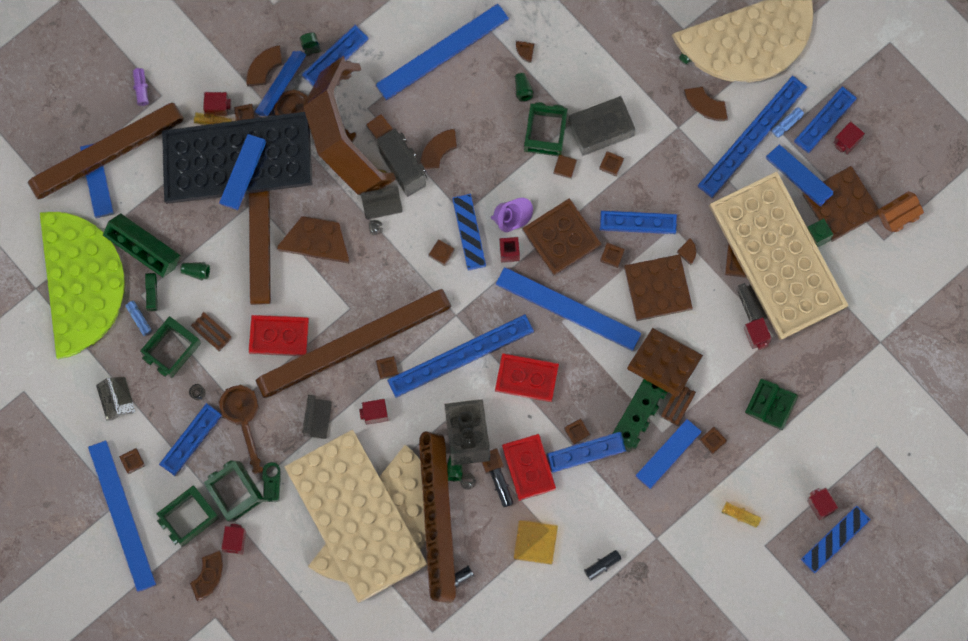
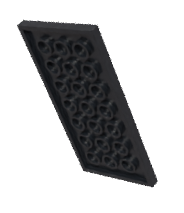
M305 112L163 130L164 202L170 204L222 197L248 134L265 139L266 144L245 194L313 185L310 127Z

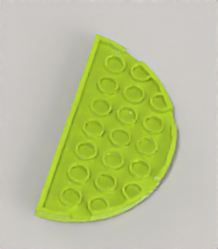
M40 212L56 358L59 360L76 355L90 345H94L111 328L120 312L119 309L124 298L125 275L120 256L114 245L102 236L103 232L94 224L68 213Z

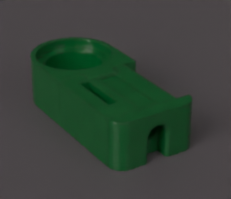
M306 33L300 37V42L306 56L322 52L316 33Z
M146 273V309L148 312L158 311L156 273Z
M269 462L263 468V498L265 499L264 502H279L281 469L278 464ZM272 466L276 467L278 470L277 474L273 477L268 476L266 473L267 469Z

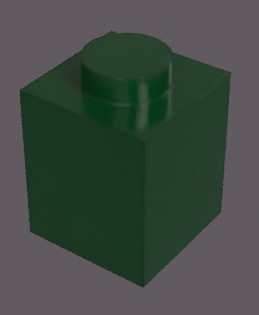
M824 218L807 227L817 247L829 242L833 236Z

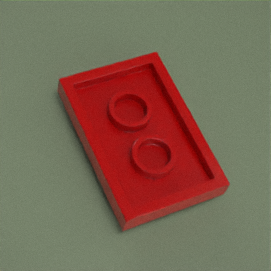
M251 315L249 354L303 356L307 354L309 318Z
M502 353L495 392L552 402L559 364Z
M539 434L502 445L519 501L556 490Z

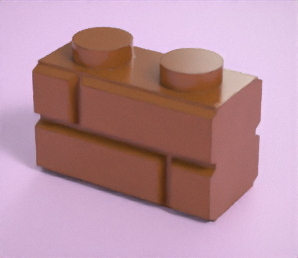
M908 191L879 208L877 213L886 230L898 232L908 222L917 221L920 218L919 216L924 213V210L920 205L917 195Z

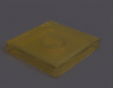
M519 520L514 560L552 565L558 526Z

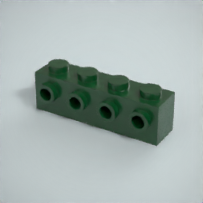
M121 213L108 221L102 235L162 278L175 270L181 257L179 253Z
M645 379L641 382L612 433L621 432L625 449L629 453L632 448L636 449L641 439L638 437L641 432L645 433L648 429L650 416L656 415L660 407L657 405L659 400H664L668 394L667 391Z

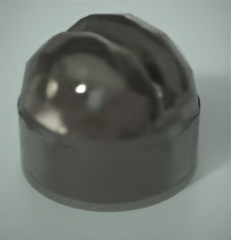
M369 221L371 236L378 235L383 231V228L379 227L383 225L381 221Z
M194 384L189 389V395L194 400L200 401L206 395L205 389L200 384Z
M467 473L461 477L460 484L464 489L470 490L474 488L476 479L472 474ZM463 479H473V482H463Z

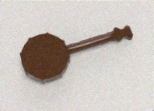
M295 89L283 92L273 107L275 115L305 112L303 106L308 96ZM345 129L347 137L353 143L357 136L356 133H349L348 129Z
M241 384L227 388L219 401L222 416L233 424H241L251 459L250 465L253 466L252 473L263 472V467L260 466L261 460L258 458L248 424L255 417L259 409L256 394Z

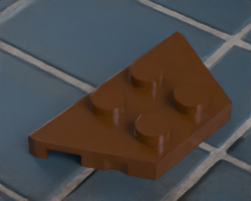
M302 216L277 246V250L348 264L350 262L338 222Z

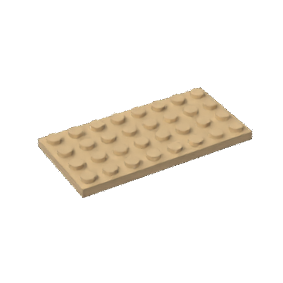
M778 172L770 174L709 205L780 340L849 306Z
M353 429L284 466L358 603L427 566L423 555Z

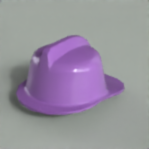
M523 197L503 202L496 206L491 219L495 221L501 231L511 232L523 227L530 221L533 214V206L528 199Z

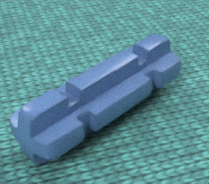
M799 107L795 108L792 114L790 113L779 125L773 128L772 133L779 138L784 134V131H787L797 120L803 117L804 112Z
M135 301L127 303L126 308L131 313L130 315L138 328H140L139 330L142 335L150 334L152 330Z

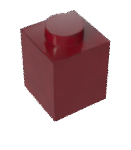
M204 92L203 111L205 116H228V110H231L232 102L228 98L227 92Z
M850 121L835 137L833 143L838 151L848 155L863 139L865 133Z
M499 238L501 263L520 261L519 238Z
M764 318L745 324L744 331L752 349L758 348V350L769 346L768 344L772 338Z
M385 398L362 402L363 408L359 409L361 420H365L366 425L389 421Z
M817 488L809 493L810 497L807 502L819 521L838 509L826 488L822 490Z
M231 524L230 526H225L221 548L223 552L243 555L246 530L242 528V525Z

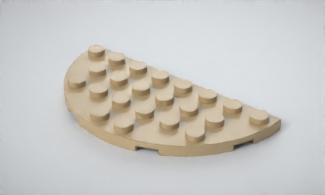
M764 0L673 33L672 37L681 52L687 55L695 63L696 67L716 78L731 82L747 81V83L765 80L784 71L798 58L805 48L813 24L812 0Z
M404 445L379 478L416 545L421 550L426 542L421 463L417 455ZM325 544L308 567L328 579L347 583L329 548Z

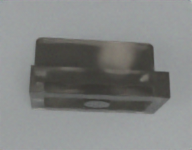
M398 186L361 193L366 220L403 212Z
M745 283L738 285L736 291L749 322L760 318L768 319L751 284L747 286Z
M125 377L106 378L96 385L106 421L114 420L120 415L133 414L135 412Z
M308 395L302 429L303 436L320 439L327 438L332 407L331 401L320 400L316 396Z

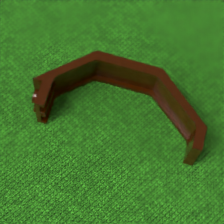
M342 56L320 72L303 107L318 155L357 195H373L396 179L394 173L380 172L346 135L335 100L334 89L340 85L342 79L348 80L351 78L353 71H361L362 69L360 63L345 61L344 56Z

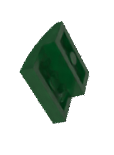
M760 379L745 413L783 431L798 395L780 388L775 383Z

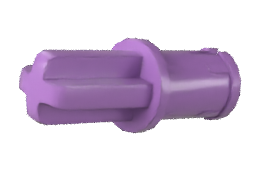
M136 68L133 70L135 83L133 89L136 90L137 105H148V84L145 81L144 69Z

